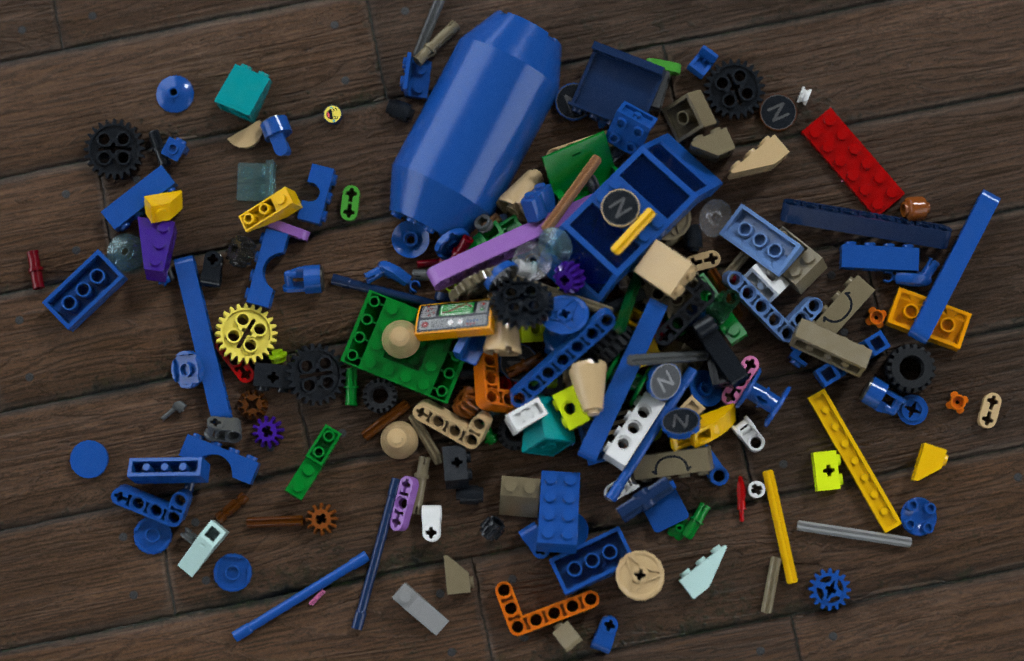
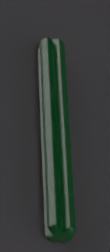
M633 272L614 326V331L617 334L626 331L643 281L635 272Z

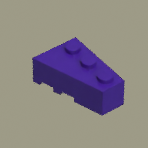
M137 217L146 279L166 283L177 237L176 224L174 221L151 223L149 218Z

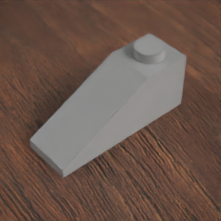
M406 582L392 597L436 636L449 622L446 617Z

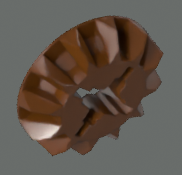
M254 389L242 393L238 400L240 414L249 420L260 419L268 410L267 397L261 391ZM247 399L251 401L257 400L256 406L259 410L251 408L247 411L249 407Z

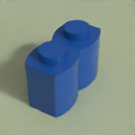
M545 183L536 184L534 189L524 194L520 201L527 223L543 220L557 205L551 184Z

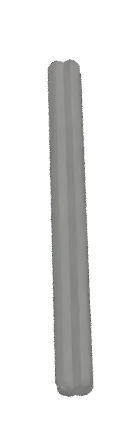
M802 520L797 522L796 527L798 531L902 547H911L912 545L911 537Z

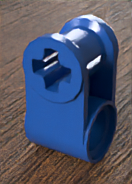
M535 521L518 531L535 557L544 559L549 556L550 552H545L544 555L541 553L537 554L536 552L538 526Z
M605 615L602 617L590 648L606 654L610 653L618 629V622L614 616ZM612 620L614 626L606 629L604 623Z

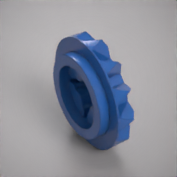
M915 394L904 396L908 401L906 404L902 403L897 412L899 419L908 425L920 424L928 414L926 401ZM915 402V410L920 413H912L910 415L909 410L905 407H911Z

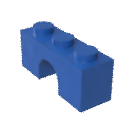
M312 163L307 182L309 185L318 187L320 194L314 201L302 200L301 205L303 208L299 210L297 216L299 221L320 227L322 222H326L328 215L326 207L327 204H331L333 197L331 189L332 186H336L338 179L335 169Z

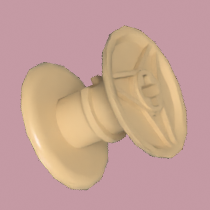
M633 551L626 554L619 561L616 568V581L620 590L628 598L635 601H646L654 598L663 587L664 569L661 561L654 554L647 551ZM640 571H642L643 575L646 576L645 578H641V581H639L637 576H635L636 574H639Z

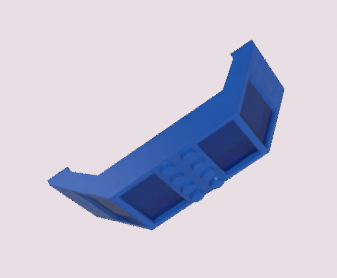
M668 133L643 144L559 227L537 260V268L555 284L556 279L552 277L555 274L554 269L564 261L574 260L575 265L580 264V269L585 270L583 275L587 278L584 281V287L573 294L604 304V301L617 283L642 260L656 239L661 241L699 202L707 197H711L723 185V182ZM616 189H626L638 198L640 203L639 216L647 208L654 210L656 216L629 246L617 256L611 251V247L630 226L625 228L610 226L602 216L601 203L609 192Z

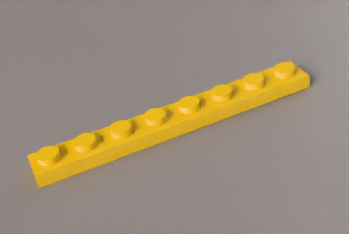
M825 388L808 397L810 405L837 452L840 454L841 459L883 532L887 533L901 525L900 518Z

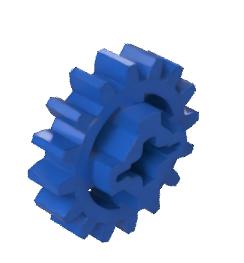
M828 568L827 573H825L821 569V575L815 573L813 575L816 579L809 581L813 584L812 587H808V590L813 592L809 597L815 598L814 605L820 603V609H823L826 605L828 611H831L832 606L837 610L839 609V603L845 605L844 598H850L846 595V592L851 591L850 588L846 587L850 581H844L843 579L846 575L842 574L839 576V570H835L832 573V569ZM827 576H830V578L828 579V581H826V582H821V581H820L822 578L827 577ZM838 580L841 583L842 591L838 588ZM832 585L831 588L834 589L833 593L829 592L827 594L828 591L825 589V587ZM817 588L820 589L822 593L821 599L817 594ZM832 597H839L836 601L828 603Z

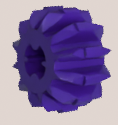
M574 260L564 261L554 269L555 274L552 277L556 279L555 285H559V291L564 290L565 294H573L584 287V281L587 278L583 275L585 270L580 269V264L575 265Z
M264 416V423L261 419H257L260 426L253 425V428L258 431L252 433V436H259L255 439V443L262 441L261 447L263 448L266 446V443L268 448H272V442L278 446L280 443L277 438L284 439V436L279 435V432H284L285 429L278 428L282 422L278 421L275 423L276 417L274 416L270 422L268 416ZM271 427L270 430L273 434L266 437L264 430Z

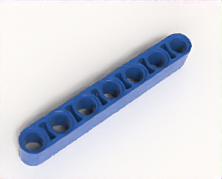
M609 308L598 310L587 320L583 328L572 333L518 381L509 392L513 406L519 408L530 402L607 334L616 323L613 312ZM608 315L611 317L607 322L601 321L604 316ZM589 329H596L593 335L586 334ZM574 342H581V346L578 348H573L572 344ZM560 355L567 356L563 361L557 360ZM545 368H552L550 373H543ZM533 380L538 382L536 386L528 385ZM518 393L523 394L521 399H515L514 396Z

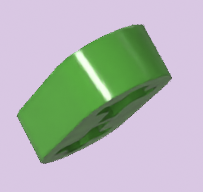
M655 58L646 59V61L665 67V70L670 72V75H680L682 65L679 63Z
M348 185L343 190L340 213L345 221L352 222L358 217L360 191L356 186ZM353 189L357 195L353 196L352 202H349V195L346 194ZM349 205H352L351 210L355 213L350 218H347L344 212L348 211Z

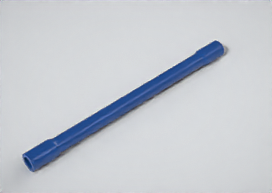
M688 366L684 372L678 392L668 399L624 470L605 497L609 500L616 502L624 490L627 481L661 430L663 416L675 408L686 389L698 374V371Z
M365 551L361 552L344 565L256 619L232 631L234 639L237 642L253 633L254 630L329 584L370 561Z

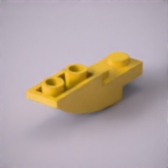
M731 403L699 415L701 425L699 431L687 439L670 438L671 449L677 451L690 445L698 448L724 434L736 422L735 404Z

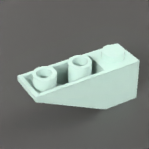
M211 520L198 535L178 563V566L193 577L229 534V531L217 521Z
M718 544L710 550L712 553L707 558L701 557L695 562L696 567L692 570L687 568L680 574L681 578L678 581L692 599H695L710 587L727 549L726 545L720 546Z

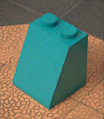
M235 64L214 102L219 109L255 123L272 81L269 75L262 71L256 73L251 71L252 68L245 64H241V66Z
M538 394L532 400L539 397L548 414L524 429L522 453L554 457L576 442L574 430L566 429L562 424L561 418L563 417L560 411H556L552 403L553 397ZM568 405L567 411L571 414L570 405Z

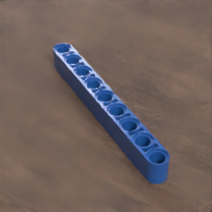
M985 189L981 191L908 332V336L923 344H926L1000 202V197Z
M193 255L174 259L195 352L200 356L204 365L202 382L210 415L231 418L233 417L218 352L214 345L215 340L202 286H200V277Z
M653 298L649 299L604 395L603 411L594 417L578 451V456L590 462H596L640 366L628 365L627 356L647 353L668 305Z

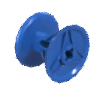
M558 295L554 297L552 316H548V321H543L545 326L543 342L550 351L556 349L572 333L579 331L586 325L589 318V309L583 300L572 295ZM574 342L572 344L573 348L581 346V342Z
M759 368L744 389L734 408H739L745 399L756 404V408L761 407L769 412L764 422V427L766 428L785 401L791 386L786 387L780 396L770 391V387L765 388L757 383L762 369Z

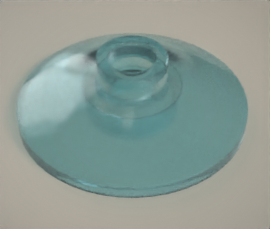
M549 227L543 230L539 236V250L547 261L559 265L570 259L573 250L569 236L563 230L557 227Z
M120 234L113 238L108 245L107 257L120 271H132L143 262L141 241L135 235ZM124 248L128 249L126 255L122 254V249Z

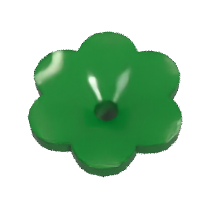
M683 520L669 527L668 535L674 536L676 540H682L684 537L682 533L689 521Z

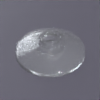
M713 199L703 206L699 215V225L704 234L710 237L720 236V231L732 217L729 205L723 200Z
M537 242L522 244L516 250L513 261L519 267L517 274L523 279L527 277L529 281L533 278L539 280L546 276L552 264L548 249ZM532 257L537 260L535 265L530 263Z

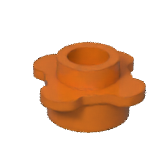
M875 307L869 308V315L865 320L866 324L882 328L884 326L883 321L887 316L886 311L878 310Z
M956 391L951 392V398L946 403V407L956 410L958 414L963 413L964 407L969 401L968 397L960 395Z

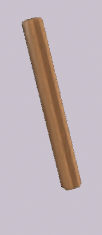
M596 154L592 155L541 226L544 232L551 233L601 164L602 160Z

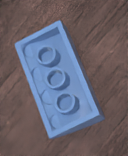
M742 203L719 233L723 238L778 277L793 264L805 249L801 244Z

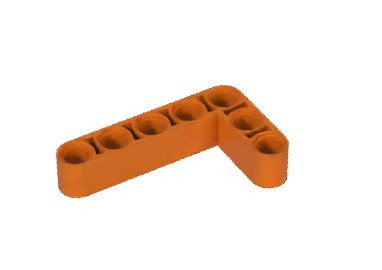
M483 352L477 366L473 365L476 405L481 410L509 414L518 409V407L513 406L511 403L510 390L500 389L498 354L493 352V355H489ZM518 393L514 398L521 399L523 394Z
M502 581L495 588L496 596L508 628L515 636L526 634L592 609L599 603L598 594L595 591L588 590L523 615L513 587L509 582ZM503 584L507 585L510 589L509 594L505 596L501 595L498 591L499 586ZM587 594L595 595L596 601L594 604L589 605L585 602ZM572 600L578 604V608L573 612L567 609V603ZM508 603H514L517 608L516 612L513 614L507 613L505 606ZM553 607L558 608L560 611L557 618H551L548 614L549 610ZM537 614L541 617L542 620L539 625H533L530 622L532 615ZM516 621L523 624V630L520 632H515L512 629V624Z

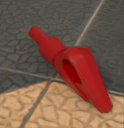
M738 476L737 509L739 510V522H744L746 487L743 477Z

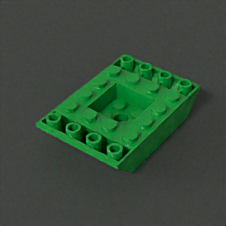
M369 290L340 361L431 399L448 404L464 365V361L455 358L453 353L459 338L420 341L418 350L412 356L403 359L390 356L382 345L384 329L390 323L397 320H406L416 325L418 309Z

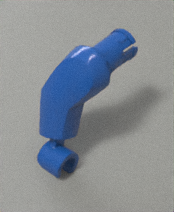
M929 258L921 272H896V275H893L891 271H885L883 274H889L891 279H883L882 281L890 283L892 280H895L896 284L912 287L928 286L932 283L931 277L940 263Z
M380 261L377 267L363 273L364 278H367L365 280L368 284L381 277L395 280L402 286L409 285V291L412 294L417 293L412 288V285L421 287L419 281H411L412 276L388 261Z

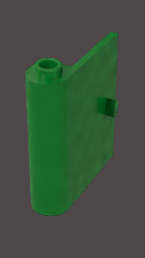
M604 131L542 157L549 184L552 186L557 204L592 155L596 154L602 160L593 173L600 186L618 169L613 163ZM586 185L574 201L591 194Z

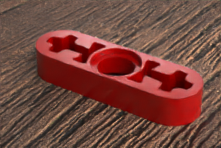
M215 340L216 350L237 378L246 384L253 382L254 369L248 363L243 366L247 372L251 371L249 374L250 379L242 378L243 372L240 369L238 371L235 369L240 368L244 364V360H241L240 364L232 365L230 363L231 355L229 354L224 357L225 349L219 351L221 344H216Z

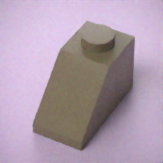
M445 555L447 595L470 593L471 588H474V577L470 576L469 572L449 555Z
M560 620L553 626L555 629L552 632L567 652L582 641L581 636L568 620L565 622Z

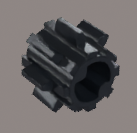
M488 516L480 525L482 527L480 529L481 535L486 540H498L505 532L504 522L498 516Z

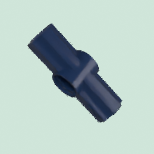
M663 477L653 485L635 493L631 499L617 507L616 510L623 521L627 522L639 513H644L655 506L659 500L672 493L674 489L668 479Z

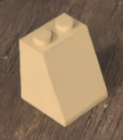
M656 239L634 269V272L647 283L676 300L677 297L683 294L686 284L695 277L698 268L692 262Z

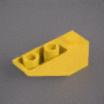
M284 187L239 215V219L248 233L287 218L303 207L296 192Z

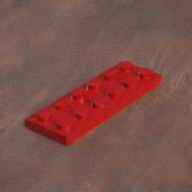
M831 107L801 132L869 212L882 214L905 194Z

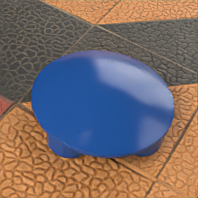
M921 497L908 500L903 505L900 514L904 529L914 536H924L932 533L937 520L936 506Z

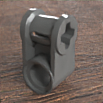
M211 416L207 419L206 424L208 427L204 431V437L208 441L237 443L242 439L240 419Z

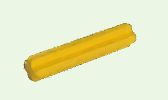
M647 208L614 243L611 251L619 256L656 216L655 211Z

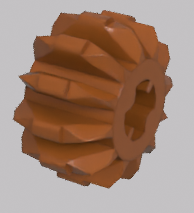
M465 386L453 400V412L461 418L470 419L479 410L475 401V387Z
M320 503V509L313 505L312 507L315 512L307 511L309 515H312V518H305V521H312L307 526L308 529L315 526L313 533L316 534L320 529L321 536H324L325 529L329 534L332 533L329 526L337 527L336 524L332 523L333 520H339V517H332L337 511L334 509L329 512L330 504L326 506L325 510L324 503ZM323 514H325L326 517L324 518L327 519L326 523L322 522L321 524H319L318 521L320 520H317L318 516H323Z

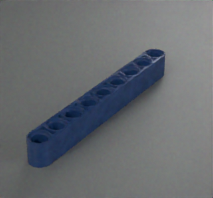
M784 199L780 213V220L787 223L939 249H946L948 247L952 232L951 227L943 224L909 221L907 218L796 199Z

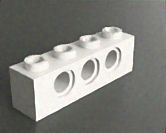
M645 391L643 396L638 395L633 403L636 407L633 411L629 410L623 419L626 421L623 427L618 426L613 436L616 438L612 443L608 441L603 449L605 452L603 459L623 471L666 403L652 397L647 391ZM638 412H645L647 414V417H640ZM628 427H635L637 433H631ZM618 442H624L627 448L621 449L618 446Z

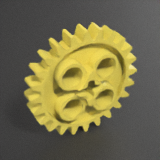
M245 303L243 308L237 304L236 310L230 307V313L223 312L224 318L219 317L218 319L221 324H216L215 327L220 331L215 332L214 336L220 337L216 340V344H222L219 347V351L225 349L224 357L230 354V361L237 358V364L244 360L245 365H247L249 360L255 364L256 358L263 361V355L269 356L268 350L272 351L274 349V346L271 344H276L277 340L273 337L277 336L278 332L272 331L277 325L270 324L274 318L267 319L268 311L261 313L262 307L256 310L255 305L248 308L247 303ZM245 318L247 324L241 325L237 319ZM252 320H255V323L252 326L249 335L246 336L242 346L240 348H237V345L242 339V336L246 332L249 324ZM261 327L264 333L257 334L254 328ZM235 334L238 340L231 341L228 335ZM252 343L255 349L248 350L245 344Z

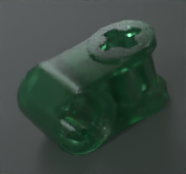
M736 290L721 291L713 304L704 311V314H709L716 321V324L720 326L739 304L740 294ZM728 293L732 296V301L730 303L726 301V296Z

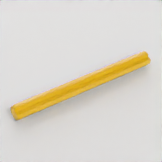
M766 470L762 474L787 584H793L798 582L776 479L773 470Z

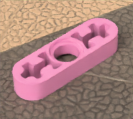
M747 356L742 360L741 364L745 369L747 367L745 361L749 362L750 360L754 361L753 365L755 368L748 370L747 373L751 375L745 381V384L735 388L740 390V393L735 391L733 394L734 401H726L725 393H731L732 388L725 387L721 395L723 404L729 405L738 402L744 389L759 368V361L756 357Z

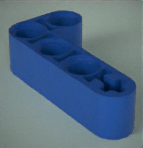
M122 484L111 493V499L118 506L170 527H177L185 520L193 495L190 490L182 488L171 497L170 501H167L130 485ZM178 495H182L185 498V503L179 500ZM137 498L143 501V506L137 503ZM155 505L161 508V513L155 510ZM172 513L178 514L179 520L174 519Z

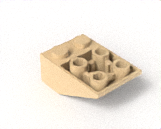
M775 134L771 138L766 136L757 146L758 149L752 148L745 154L742 162L738 160L730 167V173L727 178L730 180L771 171L787 157L790 151Z

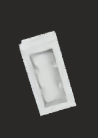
M539 397L507 414L504 422L512 435L515 436L532 423L546 416L548 412Z

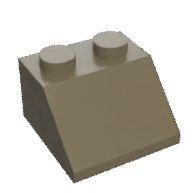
M701 89L686 93L662 109L678 143L696 136L717 124Z
M502 476L499 515L537 518L541 479Z

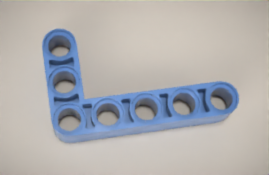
M729 270L722 276L723 284L780 341L790 342L797 326L795 321L797 315L800 314L803 319L812 321L823 309V303L819 298L808 296L784 318L740 272ZM732 274L736 276L734 284H731L729 281ZM745 288H748L749 295L748 297L744 298L742 294L743 290ZM813 300L815 307L813 310H810L809 303ZM761 301L762 309L757 311L756 304ZM771 315H774L776 320L774 324L771 325L769 323V318ZM785 328L789 331L786 338L782 336V331Z

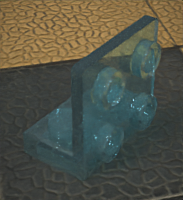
M266 160V163H238V201H263L275 193L276 163L274 160Z

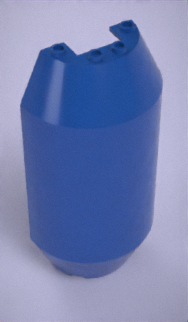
M498 10L459 39L392 164L390 215L399 220L404 218L413 225L418 223L424 226L423 230L430 234L436 232L441 237L446 232L455 228L466 229L470 234L476 229L474 221L478 216L486 214L491 217L498 209L496 204L498 198L509 188L559 91L562 45L556 38L550 37L547 31L520 16L509 12L505 14L503 11Z

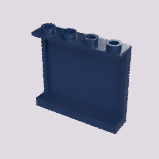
M594 41L592 45L593 52L573 99L567 103L571 111L578 115L582 113L589 115L588 118L597 122L599 120L605 121L609 127L617 109L624 101L649 113L666 75L665 67Z

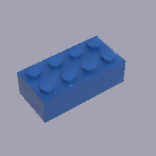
M97 249L42 303L69 331L74 332L128 278L102 251Z
M541 471L537 552L576 554L580 473Z
M618 526L578 545L576 554L561 553L548 560L565 596L568 597L616 574L619 561L626 554L631 553V550Z

